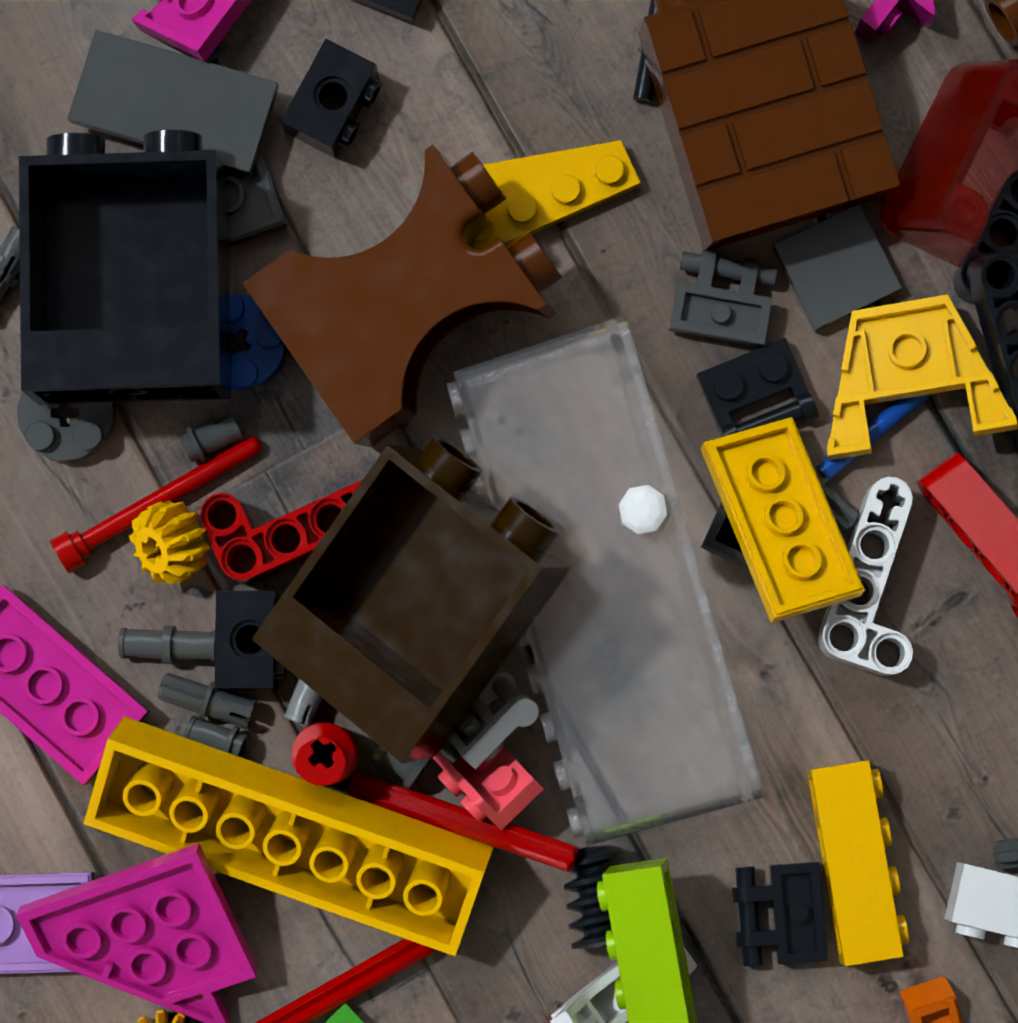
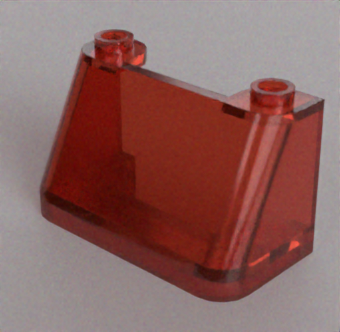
M1018 59L960 63L948 72L897 174L900 186L888 194L882 204L880 212L881 223L892 236L956 267L963 262L976 246L988 221V204L982 195L963 185L962 182L988 129L991 128L998 131L1004 122L1013 117H1018Z

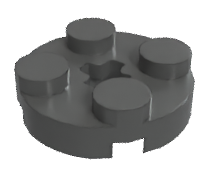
M22 393L17 409L18 425L28 445L50 460L64 463L78 462L93 455L94 451L99 449L104 441H107L111 436L116 420L115 404H70L72 408L79 409V417L72 418L70 426L62 427L61 420L54 418L55 410L60 409L62 404L38 405L25 393Z

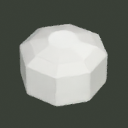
M652 485L629 488L618 504L622 524L638 535L661 531L671 516L668 496Z

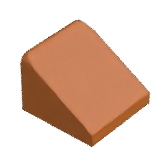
M938 977L900 991L909 1023H963L956 995L945 977Z

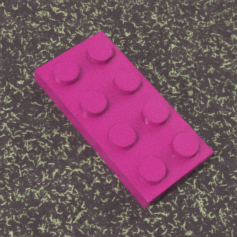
M5 585L0 587V713L82 785H87L98 773L107 739L123 717L126 716L142 722L150 711Z

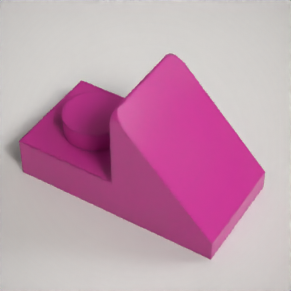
M875 0L860 19L855 33L871 43L879 31L887 36L903 15V12L898 7L924 27L930 28L936 15L934 0Z

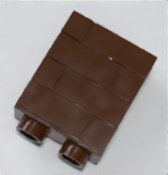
M654 0L657 13L644 17L638 36L703 250L715 249L851 208L859 203L864 204L884 198L900 186L844 0Z

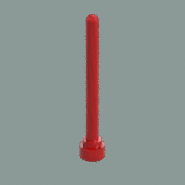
M248 437L80 534L78 530L71 534L68 531L63 532L50 540L55 553L68 573L75 571L86 564L84 559L92 555L90 550L132 527V520L137 518L141 512L147 510L148 506L160 501L164 503L168 500L174 503L257 455L262 448L261 442L256 437Z

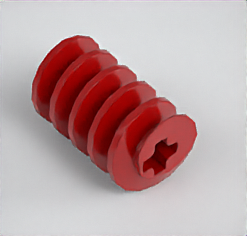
M315 723L304 728L295 738L291 749L292 763L296 772L305 781L315 785H337L348 780L356 771L360 761V747L355 737L346 728L331 723ZM321 743L326 746L335 745L337 750L331 755L335 762L333 765L329 763L318 764L317 758L322 754L318 747Z

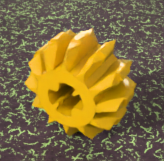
M170 500L164 503L160 501L148 506L147 510L141 512L137 518L132 520L134 532L129 536V539L136 548L133 556L139 557L142 562V572H151L152 579L156 583L164 581L169 585L175 582L181 583L190 579L193 574L200 571L207 564L205 553L210 549V546L203 537L206 529L201 528L197 523L196 512L188 513L187 506L183 501L173 503Z

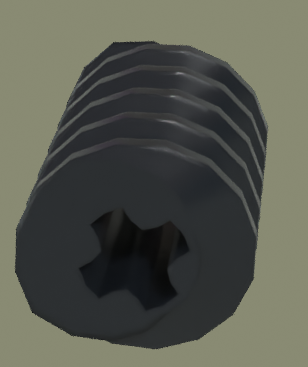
M607 844L578 848L576 863L573 869L568 871L576 874L577 878L564 884V890L579 893V898L566 904V909L581 913V918L568 925L570 930L583 932L584 937L572 943L571 949L607 946L606 931L612 929L609 912L602 911L599 905L597 883L598 881H603L602 874L610 866H614V864L609 863V860L622 853L621 848L618 846Z

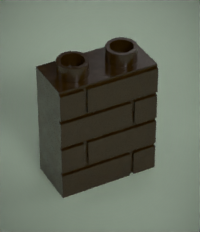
M435 436L424 451L420 448L386 446L252 638L255 643L402 764L434 757L438 754L464 718L467 710L472 707L498 671L501 663L506 660L532 624L534 617L539 614L571 568L548 550L560 533L558 527L550 519L528 503L513 496L508 499L501 511L496 509L471 489L482 474V468L463 451Z

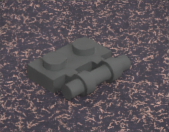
M702 250V254L683 251L680 270L698 273L697 284L678 281L669 331L763 347L772 298L754 295L755 284L774 286L777 268L759 265V260L745 258L744 262L718 258L716 257L717 252ZM713 276L740 280L739 292L711 287Z

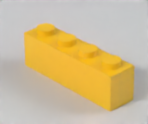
M869 760L806 770L839 963L844 966L904 957L902 945L909 944V934L904 915H896L893 896L900 895V883L896 867H888L885 847L892 846V838L887 817L879 818L876 799L883 798V786L879 770H871Z

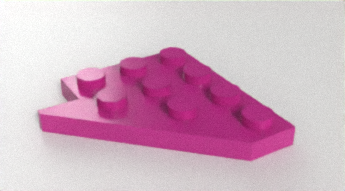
M199 843L22 905L16 914L38 958L175 1012L182 1013L203 1023H229L231 1017L218 990L255 978L259 968Z

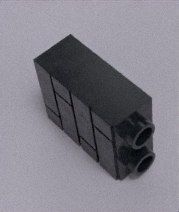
M159 130L149 132L143 136L144 152L105 153V139L101 136L88 133H62L49 136L46 139L47 155L19 156L21 391L38 405L231 399L227 172L217 151L202 150V136L196 132Z

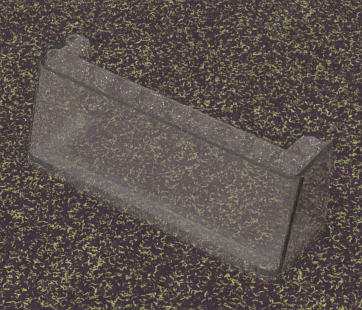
M626 317L608 320L454 371L455 381L447 383V388L455 417L465 416L469 427L460 430L465 452L471 458L477 456L479 466L483 470L482 475L474 483L477 494L499 511H501L508 499L513 496L544 514L560 530V533L548 550L571 567L545 606L534 617L532 624L519 640L520 647L530 645L535 661L534 665L526 666L533 694L544 693L549 712L539 715L547 743L557 740L562 760L553 762L560 790L571 789L575 807L566 809L574 839L584 837L586 846L763 798L760 778ZM652 485L668 496L671 516L661 531L638 535L622 524L618 504L629 488Z

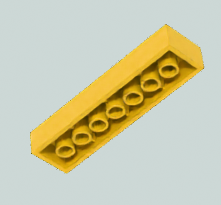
M126 716L123 717L107 739L83 823L84 825L166 854L199 843L211 869L216 872L452 956H456L494 848L493 846L335 790L309 783L304 779Z

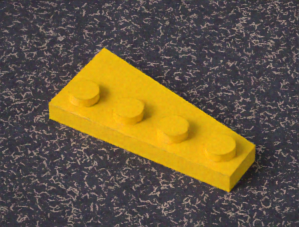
M622 141L483 164L505 195L506 200L486 213L492 224L476 236L475 248H484L497 238L502 239L508 245L527 230L531 234H535L640 187L641 182Z

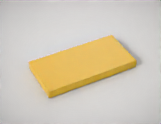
M792 417L703 442L700 450L771 624L854 599L864 593L863 584Z

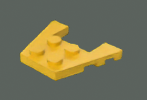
M948 294L851 312L841 367L842 374L838 396L835 400L831 434L827 444L829 460L872 454L865 410L866 405L959 389H966L974 437L1018 429L1017 418L1012 408L1007 404L993 374L988 370L977 350L974 340Z

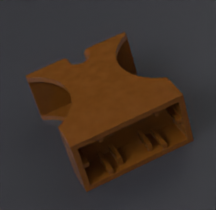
M433 144L425 149L423 182L411 212L395 232L376 246L357 254L334 258L314 257L289 249L243 283V286L354 444L372 447L417 415V393L424 367L437 345L459 325L477 316L497 311H523L548 319L557 314L542 292L563 277L529 230L508 245L502 239L497 238L484 248H475L476 236L492 224L486 213L506 200V197L473 151L452 166Z

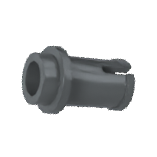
M231 412L193 431L191 427L186 428L187 433L179 436L191 463L198 459L203 463L206 461L204 456L244 439Z
M194 715L191 716L183 735L185 738L239 757L243 755L248 738L247 735L240 733V727L234 726L231 730L199 719Z

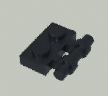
M819 862L769 865L770 885L757 886L755 866L735 868L737 887L732 888L733 903H738L740 931L736 932L737 947H742L743 966L763 965L761 946L776 945L777 963L779 965L828 961ZM772 900L774 929L760 930L758 901Z

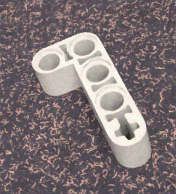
M897 477L882 478L867 490L858 513L859 518L855 522L847 546L860 580L869 589L867 602L863 605H856L847 600L827 606L818 632L819 648L824 655L832 660L880 676L901 673L909 666L913 656L911 642L905 635L873 623L912 506L913 496L910 487L906 482ZM887 490H891L893 492L892 500L899 503V506H894L886 513L883 524L867 522L868 517L873 521L880 517L883 502L876 497L881 496ZM892 524L893 528L891 529L886 525ZM875 534L881 538L884 543V553L881 558L871 559L864 555L860 546L863 535ZM835 625H845L853 632L854 642L848 651H839L831 644L829 638L830 631ZM883 640L891 641L899 648L900 657L897 664L893 667H886L877 659L876 648Z

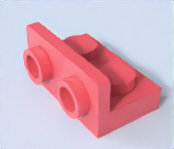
M504 747L495 757L488 761H483L476 770L462 756L453 764L440 751L436 756L432 757L443 769L437 776L438 779L456 797L460 796L463 792L466 794L459 802L479 823L488 817L500 830L504 829L544 790Z

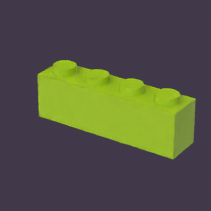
M661 858L610 866L602 874L603 881H598L597 895L601 910L608 911L612 930L606 931V945L610 960H617L620 979L615 980V996L618 1008L620 1010L626 1009L628 1023H698L669 859Z

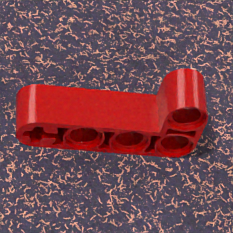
M955 452L919 479L917 485L935 511L1009 595L1010 606L1018 618V519L973 467L959 453Z
M362 480L257 528H254L248 512L242 503L226 493L213 494L205 499L199 516L224 573L238 583L248 584L309 558L326 533L319 526V519L322 513L331 508L342 510L346 505L345 501L351 498ZM225 504L232 505L236 510V519L233 525L226 529L215 528L212 522L215 509ZM286 528L296 529L300 534V544L297 549L290 553L279 552L275 545L278 533ZM242 548H251L256 556L254 567L246 573H236L231 563L234 553Z

